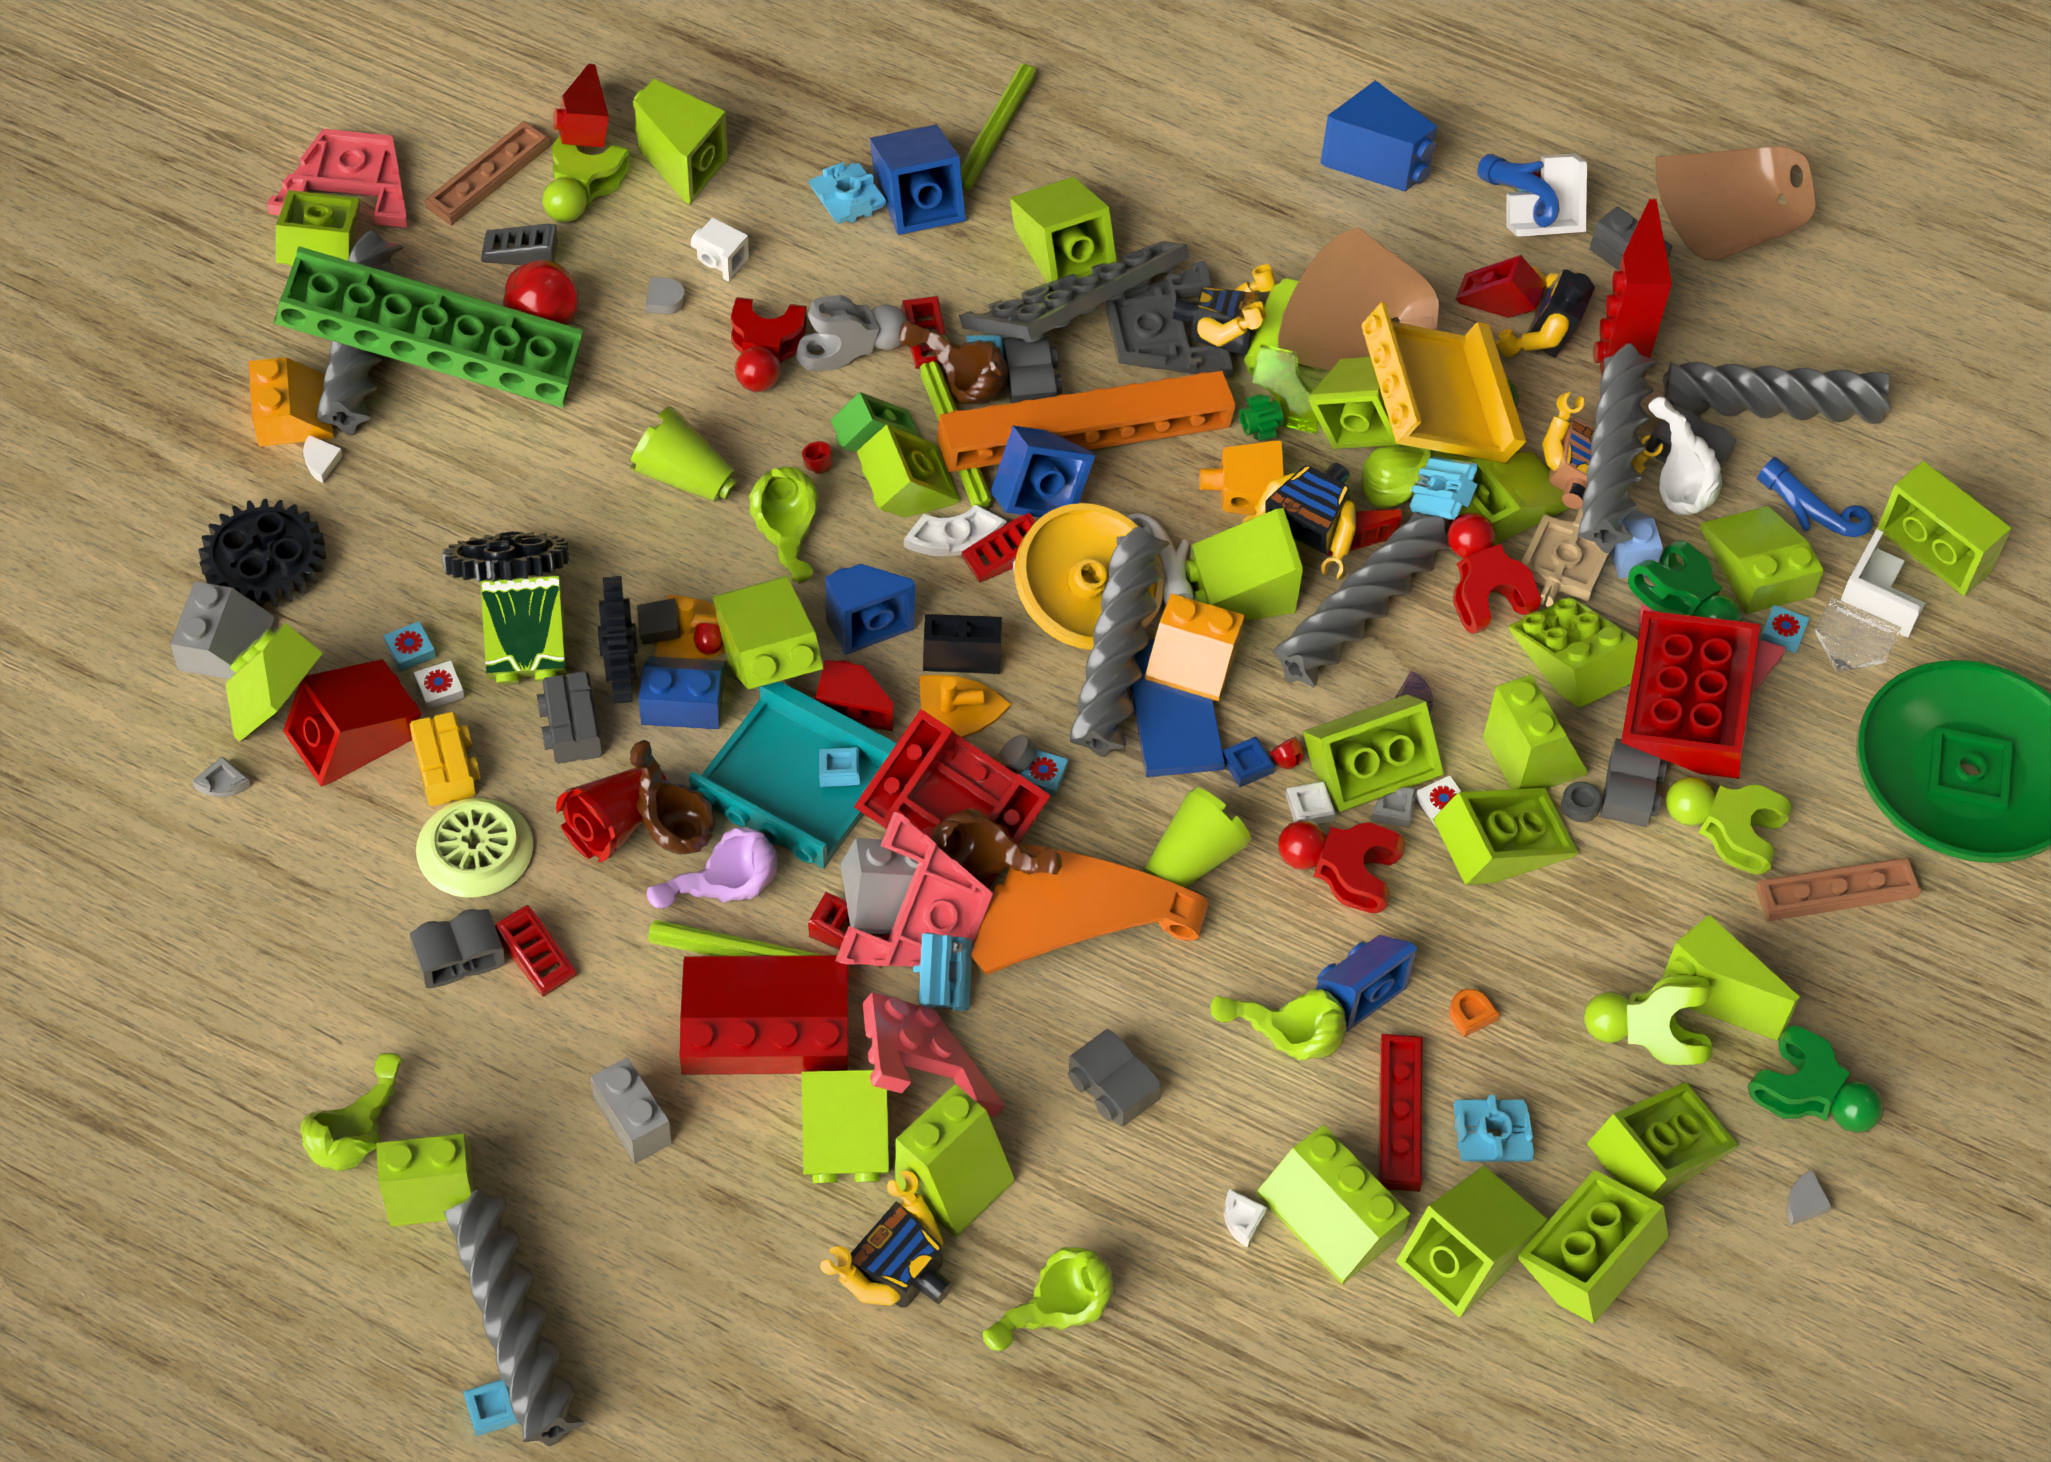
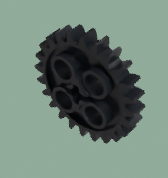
M263 499L261 506L255 508L254 504L249 500L247 501V510L241 511L234 505L232 506L233 516L229 517L221 513L219 514L221 525H208L211 535L202 536L201 539L204 547L198 550L201 559L199 563L202 574L205 575L206 583L231 587L251 601H256L257 605L262 608L265 601L269 600L277 608L279 598L284 597L290 603L293 602L292 592L295 590L305 595L307 593L305 582L316 584L315 572H323L324 570L322 560L326 559L323 533H320L317 521L311 522L309 512L306 511L299 514L296 504L285 510L283 500H279L274 507H269L267 499Z
M519 531L502 532L495 536L484 535V538L471 537L468 541H457L458 544L448 545L449 548L443 549L442 553L443 569L446 571V575H453V578L463 577V580L476 578L478 582L483 580L496 582L504 579L512 581L517 577L528 579L529 575L543 576L544 572L553 573L555 569L564 568L563 565L568 564L569 560L568 542H565L564 538H558L557 535L547 536V533L534 535V532L525 534Z
M622 576L603 577L604 600H599L601 626H597L600 657L603 656L606 682L611 681L614 704L633 702L631 679H637L635 654L638 653L636 625L632 623L630 599L623 596Z

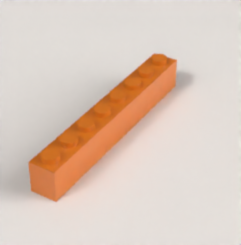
M1223 371L1202 372L1191 376L1164 378L1159 381L1139 384L1131 383L1126 386L1107 389L1098 388L1075 394H1060L1055 397L1036 400L1027 399L1016 403L989 405L984 408L964 411L955 410L940 414L937 440L948 472L1000 464L1013 425L1047 430L1087 450L1230 428L1236 404Z

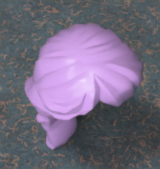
M744 827L733 828L731 831L724 833L721 842L715 845L710 858L706 862L705 869L697 873L680 874L666 883L648 887V901L652 906L664 909L673 904L678 893H689L695 897L717 898L723 903L731 900L742 901L744 899H752L758 896L775 879L778 862L776 850L764 833Z

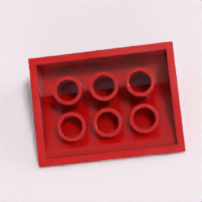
M1649 199L1622 256L1619 270L1613 272L1612 295H1607L1606 318H1601L1600 341H1595L1593 347L1594 362L1600 363L1601 376L1604 371V358L1614 356L1626 344H1632L1639 354L1650 358L1672 285L1657 199Z
M1643 610L1621 743L1699 774L1739 779L1759 649L1760 624Z
M837 955L684 956L679 1051L682 1075L802 1074V1072L848 1071V964L835 961Z

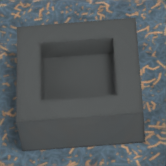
M675 598L637 605L639 634L643 644L681 638L678 606Z

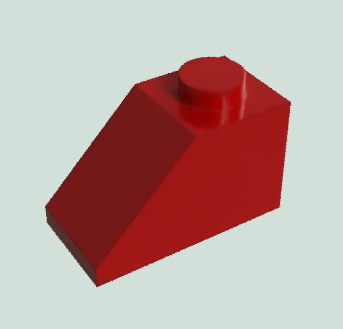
M1519 255L1465 273L1455 299L1459 304L1509 318L1522 313L1526 314L1536 309L1540 302L1545 282L1523 256Z
M825 659L824 669H822L815 697L816 701L865 727L893 731L894 703L863 665L853 664L846 660L832 661Z

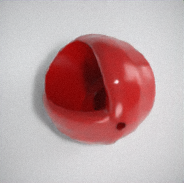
M544 259L531 261L517 267L509 275L505 285L503 306L569 325L579 307L578 287L573 276L555 261Z

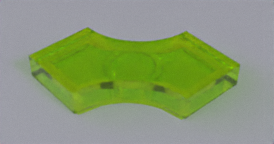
M1261 344L1252 382L1267 389L1279 402L1284 417L1283 426L1316 434L1319 421L1308 401L1313 390L1300 376L1297 367L1298 354Z

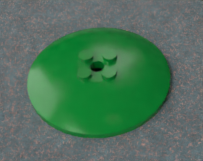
M1947 660L1923 664L1900 673L1879 689L1867 706L1859 725L1856 754L1860 774L1868 793L1882 813L1896 827L1930 849L1951 857L1975 862H2012L2038 855L2051 848L2050 693L2013 671L1987 663L1968 660ZM1960 765H1972L1979 774H1966Z

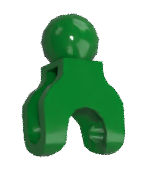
M1677 540L1669 544L1662 553L1660 564L1654 560H1644L1630 569L1628 575L1629 588L1646 606L1654 611L1743 621L1742 613L1737 603L1725 595H1718L1722 587L1712 577V568L1709 560L1684 540ZM1676 554L1681 556L1684 566L1678 562ZM1643 574L1656 586L1648 585L1643 578Z
M1799 1026L1787 1027L1779 1037L1781 1056L1794 1065L1799 1072L1783 1075L1765 1069L1756 1073L1748 1084L1750 1097L1757 1104L1784 1119L1816 1116L1827 1121L1832 1114L1835 1122L1844 1130L1861 1133L1870 1131L1881 1121L1884 1113L1880 1092L1866 1082L1859 1080L1848 1082L1851 1072L1839 1066L1829 1042L1823 1037Z

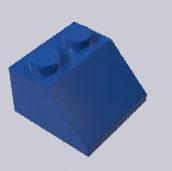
M1013 425L991 493L1005 513L1019 515L1030 513L1034 517H1042L1058 507L1079 503L1096 455L1092 451L1047 430Z
M858 564L850 568H841L825 577L826 622L844 655L915 629L916 585L912 579L864 564Z
M649 656L642 668L639 692L641 725L719 729L726 661Z
M1378 935L1368 943L1365 941L1358 943L1349 952L1345 960L1338 965L1331 963L1320 972L1317 977L1316 989L1328 991L1342 1005L1345 1011L1346 1032L1407 989L1417 947L1412 942Z

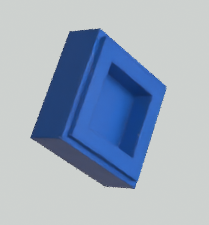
M1257 737L1222 750L1224 764L1239 787L1274 773L1275 765Z

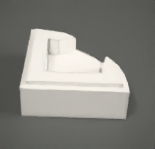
M310 435L305 441L303 449L305 463L311 475L324 483L343 457L342 450Z
M1229 1189L1224 1207L1225 1222L1233 1237L1248 1248L1266 1215L1268 1207Z

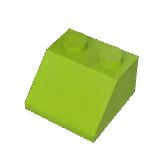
M288 190L276 223V263L287 264L292 267L298 246L348 260L352 247L355 246L360 198Z
M886 424L856 451L862 464V473L869 481L873 491V500L877 507L884 512H890L906 518L953 506L960 501L935 443Z

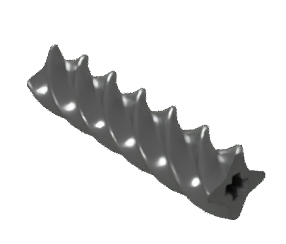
M368 231L352 247L348 261L400 275L399 271L394 267L391 257L396 252L402 250L403 246L386 242L374 231ZM332 341L329 350V364L324 376V392L318 405V421L336 425L347 435H354L356 425L372 418V414L365 407L363 399L378 388L371 378L369 370L383 360L382 355Z
M1626 344L1614 356L1604 358V371L1599 388L1600 399L1595 415L1596 428L1592 436L1591 459L1587 470V487L1582 503L1583 516L1578 531V537L1595 542L1604 553H1610L1617 543L1633 540V534L1626 528L1624 519L1634 512L1638 506L1630 498L1628 490L1633 484L1641 480L1642 476L1634 468L1632 460L1646 449V446L1639 440L1636 431L1650 420V417L1643 411L1640 402L1654 391L1653 387L1646 381L1644 373L1650 367L1657 364V360L1639 354L1632 344Z
M1670 362L1668 372L1663 375L1664 398L1671 405L1691 410L1695 414H1700L1712 407L1718 413L1731 417L1749 409L1756 416L1767 419L1778 415L1784 410L1791 417L1803 421L1821 412L1833 422H1843L1857 414L1869 424H1879L1885 411H1890L1888 393L1889 373L1868 372L1859 375L1848 370H1832L1822 373L1811 368H1796L1786 371L1774 366H1760L1749 369L1738 364H1724L1713 367L1706 363L1688 362L1678 366Z
M1414 512L1409 521L1399 527L1389 537L1385 545L1375 550L1367 558L1363 566L1353 572L1343 582L1338 591L1328 596L1320 604L1315 614L1306 618L1297 626L1291 637L1281 642L1273 650L1274 655L1283 665L1284 676L1288 682L1301 681L1314 688L1318 682L1319 666L1339 664L1342 657L1343 643L1347 641H1362L1365 638L1366 620L1370 618H1385L1388 615L1390 596L1409 594L1412 589L1413 573L1431 572L1434 569L1435 552L1440 549H1451L1445 532V522L1442 517H1425Z
M1135 527L1126 536L1116 537L1117 547L1113 551L1110 560L1109 580L1102 594V613L1094 629V647L1089 654L1086 664V682L1079 694L1078 716L1074 721L1070 734L1071 743L1087 747L1100 757H1105L1109 750L1123 749L1126 746V739L1119 727V723L1130 716L1134 710V705L1126 689L1136 683L1142 675L1134 655L1149 643V636L1142 626V620L1151 615L1157 608L1149 587L1163 577L1164 570L1156 555L1170 545L1168 541L1150 536L1141 527Z
M478 1189L473 1191L463 1203L444 1212L452 1233L456 1236L457 1251L461 1263L469 1274L473 1298L482 1311L486 1336L492 1347L496 1350L497 1367L501 1378L509 1388V1398L513 1414L518 1423L523 1427V1441H540L547 1446H552L564 1434L583 1426L585 1422L568 1412L573 1397L572 1384L554 1373L560 1356L558 1345L540 1334L546 1319V1310L542 1305L527 1297L533 1280V1274L529 1268L514 1260L520 1237L516 1231L500 1222L506 1207V1199L504 1196H486L482 1190Z

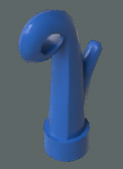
M1487 154L1480 160L1477 173L1481 180L1493 185L1502 184L1540 197L1533 207V218L1539 227L1545 228L1550 226L1557 219L1560 208L1555 191L1549 184L1531 173L1543 168L1542 161L1512 163L1495 154Z
M1777 457L1772 458L1757 476V480L1769 490L1773 489L1792 509L1802 529L1808 531L1810 528L1807 515L1824 527L1843 536H1862L1869 532L1873 526L1871 513L1862 506H1848L1839 516L1790 473V468ZM1857 517L1860 523H1851L1849 518Z

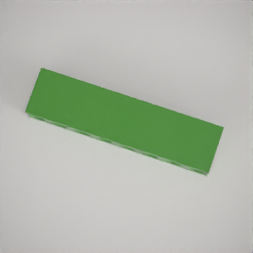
M300 246L297 248L296 257L285 289L280 297L273 323L563 408L583 332L582 329Z

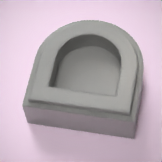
M650 278L646 299L647 313L672 314L683 307L685 296L681 283L671 278Z

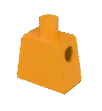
M1282 441L1225 447L1222 449L1220 468H1200L1199 490L1221 491V507L1225 512L1248 516L1255 515L1257 513L1255 507L1268 484L1272 480L1284 476Z

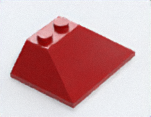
M920 709L858 799L854 808L885 829L888 828L893 812L900 813L930 839H932L933 829L946 816L965 809H975L990 816L998 824L1007 827L1010 836L1020 843L1052 796L1020 774L1014 773L957 735L951 728ZM999 873L993 874L980 882L989 889Z

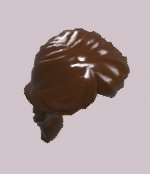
M910 321L902 324L899 332L900 341L904 345L911 347L926 343L933 350L936 360L943 365L947 373V382L950 384L952 394L959 403L985 404L999 397L1009 376V369L1003 354L1000 352V347L995 346L993 342L978 340L959 346L950 342L945 335L940 334L937 330L922 328L910 323Z
M642 740L635 743L630 751L629 760L633 766L642 769L637 809L651 838L664 850L674 854L686 855L700 852L702 847L707 846L709 840L713 837L712 832L715 822L711 803L708 799L704 798L701 792L690 789L684 784L662 780L660 764L652 755L650 742Z
M965 809L948 815L933 829L931 840L978 881L999 873L1006 867H1013L1015 870L1029 875L1040 872L1056 875L1062 867V859L1057 850L1043 848L1037 856H1033L1028 853L1023 844L1018 843L1017 840L1010 836L1007 827L998 824L990 816L983 814L979 810Z

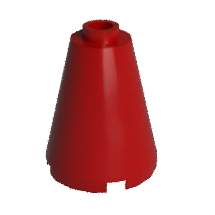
M635 767L570 788L557 798L556 812L558 814L563 811L566 820L560 826L572 846L588 859L593 856L599 857L598 862H604L611 858L643 823L637 809L642 769ZM661 771L662 780L667 781L664 773Z

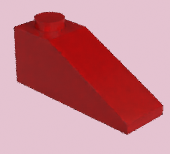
M588 63L562 95L561 108H555L553 127L554 130H559L562 144L604 147L609 114L596 65Z

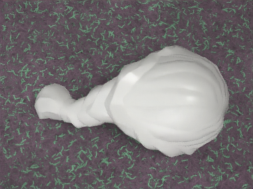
M1659 396L1653 399L1648 407L1656 417L1670 423L1672 442L1671 451L1667 456L1666 464L1660 476L1659 492L1667 508L1675 514L1692 515L1702 512V510L1711 506L1716 501L1722 487L1721 469L1715 457V451L1708 447L1703 438L1694 435L1691 425L1686 421L1684 415L1675 410L1666 398Z

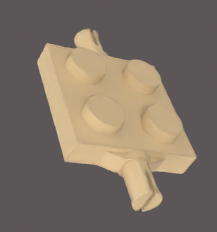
M1582 507L1579 509L1574 522L1561 521L1544 514L1521 561L1531 570L1535 582L1544 585L1540 594V604L1543 605L1547 595H1549L1546 602L1547 607L1553 605L1558 591L1588 602L1610 554L1604 553L1595 542L1578 537L1579 524L1583 516Z

